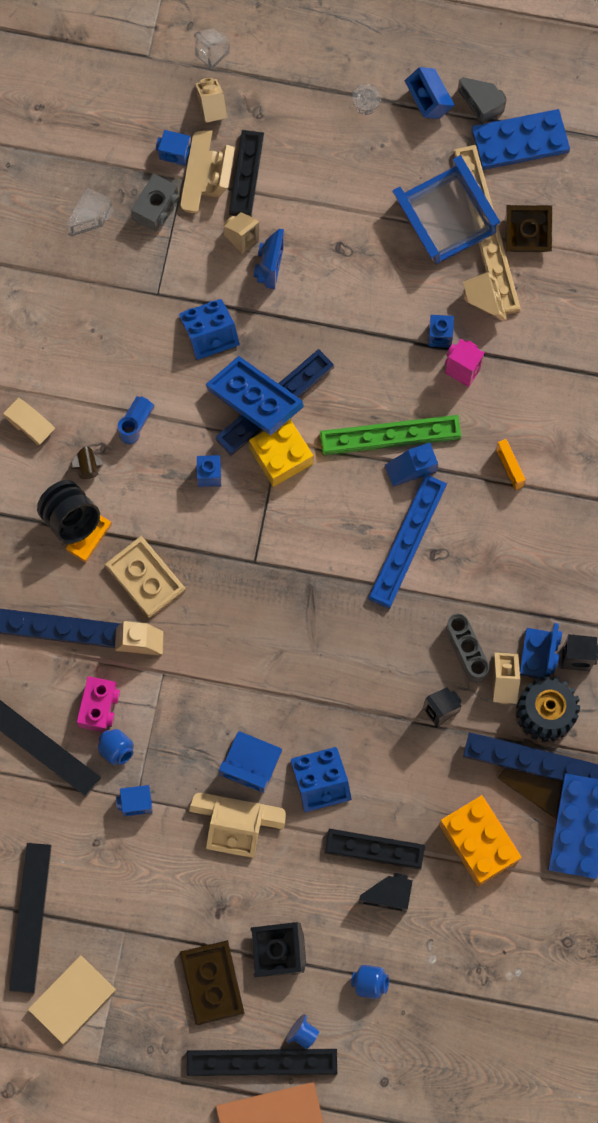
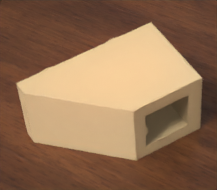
M204 78L199 83H195L205 122L228 118L224 94L218 80Z

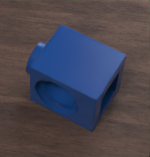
M164 130L162 138L158 137L156 143L159 160L186 165L191 148V136Z
M430 316L428 346L451 347L454 316Z
M220 455L197 456L198 487L221 486Z
M149 785L120 788V796H116L118 811L122 810L124 817L153 813Z

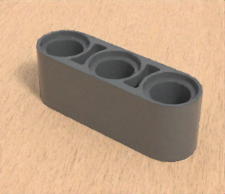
M454 614L449 618L446 627L449 640L467 678L475 683L482 682L489 671L488 661L467 617L463 614ZM458 622L463 625L464 629L462 631H455L451 625ZM463 644H470L474 651L466 653L462 650L461 646ZM479 665L483 668L484 672L482 674H475L471 667Z

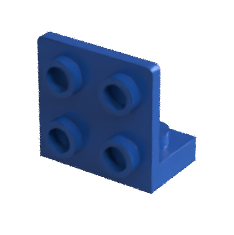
M222 299L210 301L207 304L179 313V317L189 335L196 360L240 345L235 323Z
M554 623L551 631L526 628L520 676L543 679L544 676L554 674L559 659V654H555V651L558 650L562 639V631L558 630L559 623Z
M238 731L225 762L222 761L219 768V776L264 794L282 753V748Z
M337 747L291 759L304 812L352 800L348 778Z

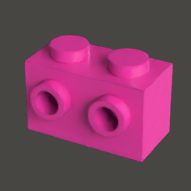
M460 339L457 345H451L446 354L447 359L444 364L447 367L445 374L470 387L481 370L485 352L479 350L473 342Z
M87 677L77 719L79 728L105 732L108 730V726H113L115 713L112 712L114 703L118 704L120 690L117 689L115 681Z

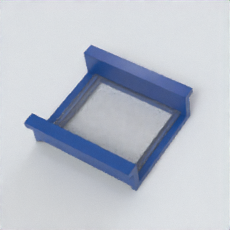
M461 155L453 159V168L404 193L401 186L392 190L430 258L434 259L435 264L496 234V225L500 224V220Z

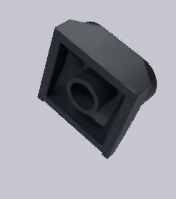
M292 922L250 927L253 941L255 978L304 973L306 952L301 923Z

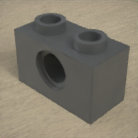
M153 173L131 209L132 220L157 231L160 225L163 226L165 224L169 209L171 207L174 208L180 196L178 195L177 185ZM154 201L162 202L159 206L152 205Z

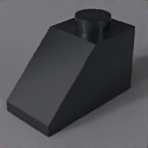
M446 687L426 697L422 709L437 728L460 712L462 707L460 703L462 701L455 691L451 692Z
M400 873L387 876L362 893L358 904L407 913L413 880H409L407 875Z

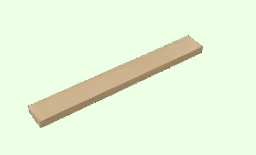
M476 145L454 149V157L462 156L493 208ZM464 190L476 233L486 226ZM496 225V234L482 240L478 245L486 273L489 272L496 278L504 311L507 315L520 312L521 308L498 225Z

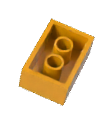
M483 795L440 820V828L477 887L515 865L522 858Z

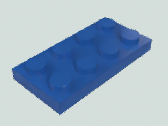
M559 109L472 126L471 130L482 170L570 152L569 142Z
M240 356L206 383L208 391L270 436L304 407L301 399Z
M568 773L564 774L548 870L597 879L598 779Z

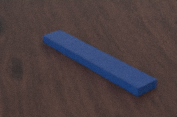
M425 474L368 600L388 609L391 608L447 483Z

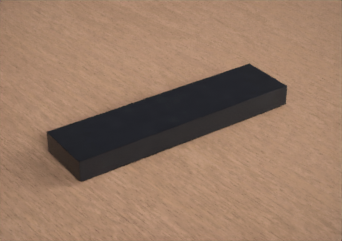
M242 130L229 215L237 216L240 213H244L252 217L264 132Z
M329 828L325 854L421 870L425 845Z

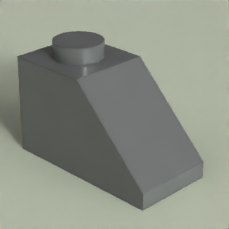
M465 77L459 79L458 91L481 124L504 112L507 101L506 96L494 84Z

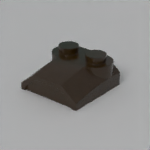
M506 205V251L552 252V205Z

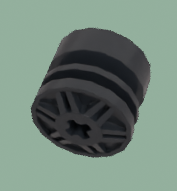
M70 480L56 482L47 488L37 503L39 517L51 528L58 539L66 544H74L87 538L96 529L100 521L99 508L75 482Z

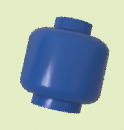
M107 730L99 737L98 752L110 764L123 765L133 756V742L121 730Z
M361 965L358 971L352 974L351 986L355 987L356 994L359 997L379 999L388 991L389 975L385 973L382 967Z

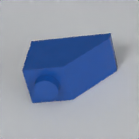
M427 443L405 451L385 464V468L394 487L424 477L425 474L436 473L438 461L431 443Z

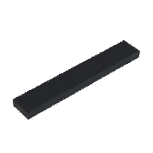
M0 700V732L83 796L87 797L101 777Z
M27 843L9 989L11 992L35 994L52 845Z
M337 1049L187 1050V1076L338 1074Z

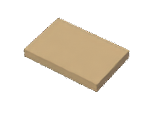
M142 536L104 564L106 569L148 619L152 618L186 591L183 584Z
M80 955L28 1010L64 1045L117 990Z

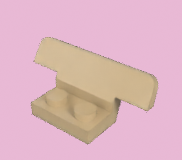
M196 131L193 134L180 204L184 212L197 214L201 195L219 198L228 189L235 147L226 145L221 151H209L213 131Z
M205 793L194 795L189 811L212 816L206 849L251 858L255 857L260 826L284 830L286 818L285 810L280 807Z

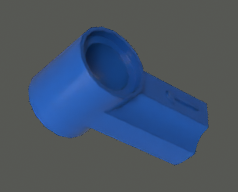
M136 396L126 415L119 420V438L123 443L133 444L139 439L140 431L154 409V404L149 399L143 396ZM129 427L134 429V431L131 433H126L123 431L124 429Z

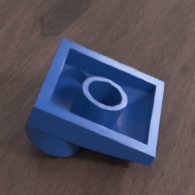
M278 229L268 239H265V243H260L258 256L261 257L260 264L255 265L253 277H256L257 282L263 283L266 288L275 289L284 250V229Z

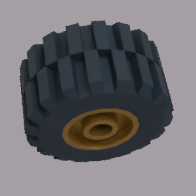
M544 676L541 681L537 678L532 684L529 683L521 694L516 706L518 708L516 718H520L518 724L520 727L525 726L524 732L527 735L529 733L533 734V739L537 740L538 737H542V742H547L549 738H551L552 742L556 741L559 737L563 738L576 723L579 717L578 713L580 712V705L577 704L580 700L578 696L573 695L575 689L573 687L569 689L567 687L568 682L565 680L563 683L558 682V677L550 680L549 676Z

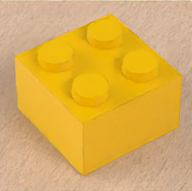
M291 419L271 436L264 431L249 440V450L273 487L313 465L314 455Z

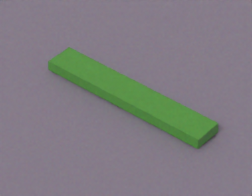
M458 415L320 431L323 455L459 440L462 437Z

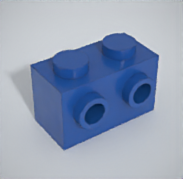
M419 67L404 80L424 118L440 119L455 106L436 69Z

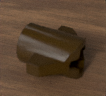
M87 446L83 447L70 463L71 469H78L81 479L96 477L98 475L97 467L103 466L102 459Z

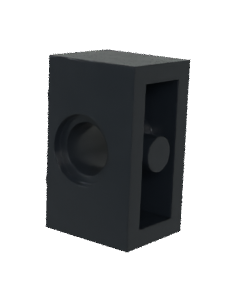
M568 634L563 645L561 669L590 672L593 665H597L598 637Z

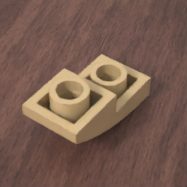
M19 397L2 414L18 431L22 430L37 446L55 429L40 413Z

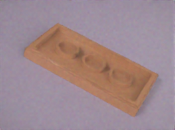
M314 1082L216 1105L220 1123H323Z

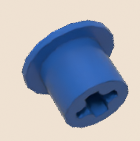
M303 1014L290 1029L286 1042L290 1043L294 1040L305 1049H308L315 1042L319 1030L306 1022L307 1015Z

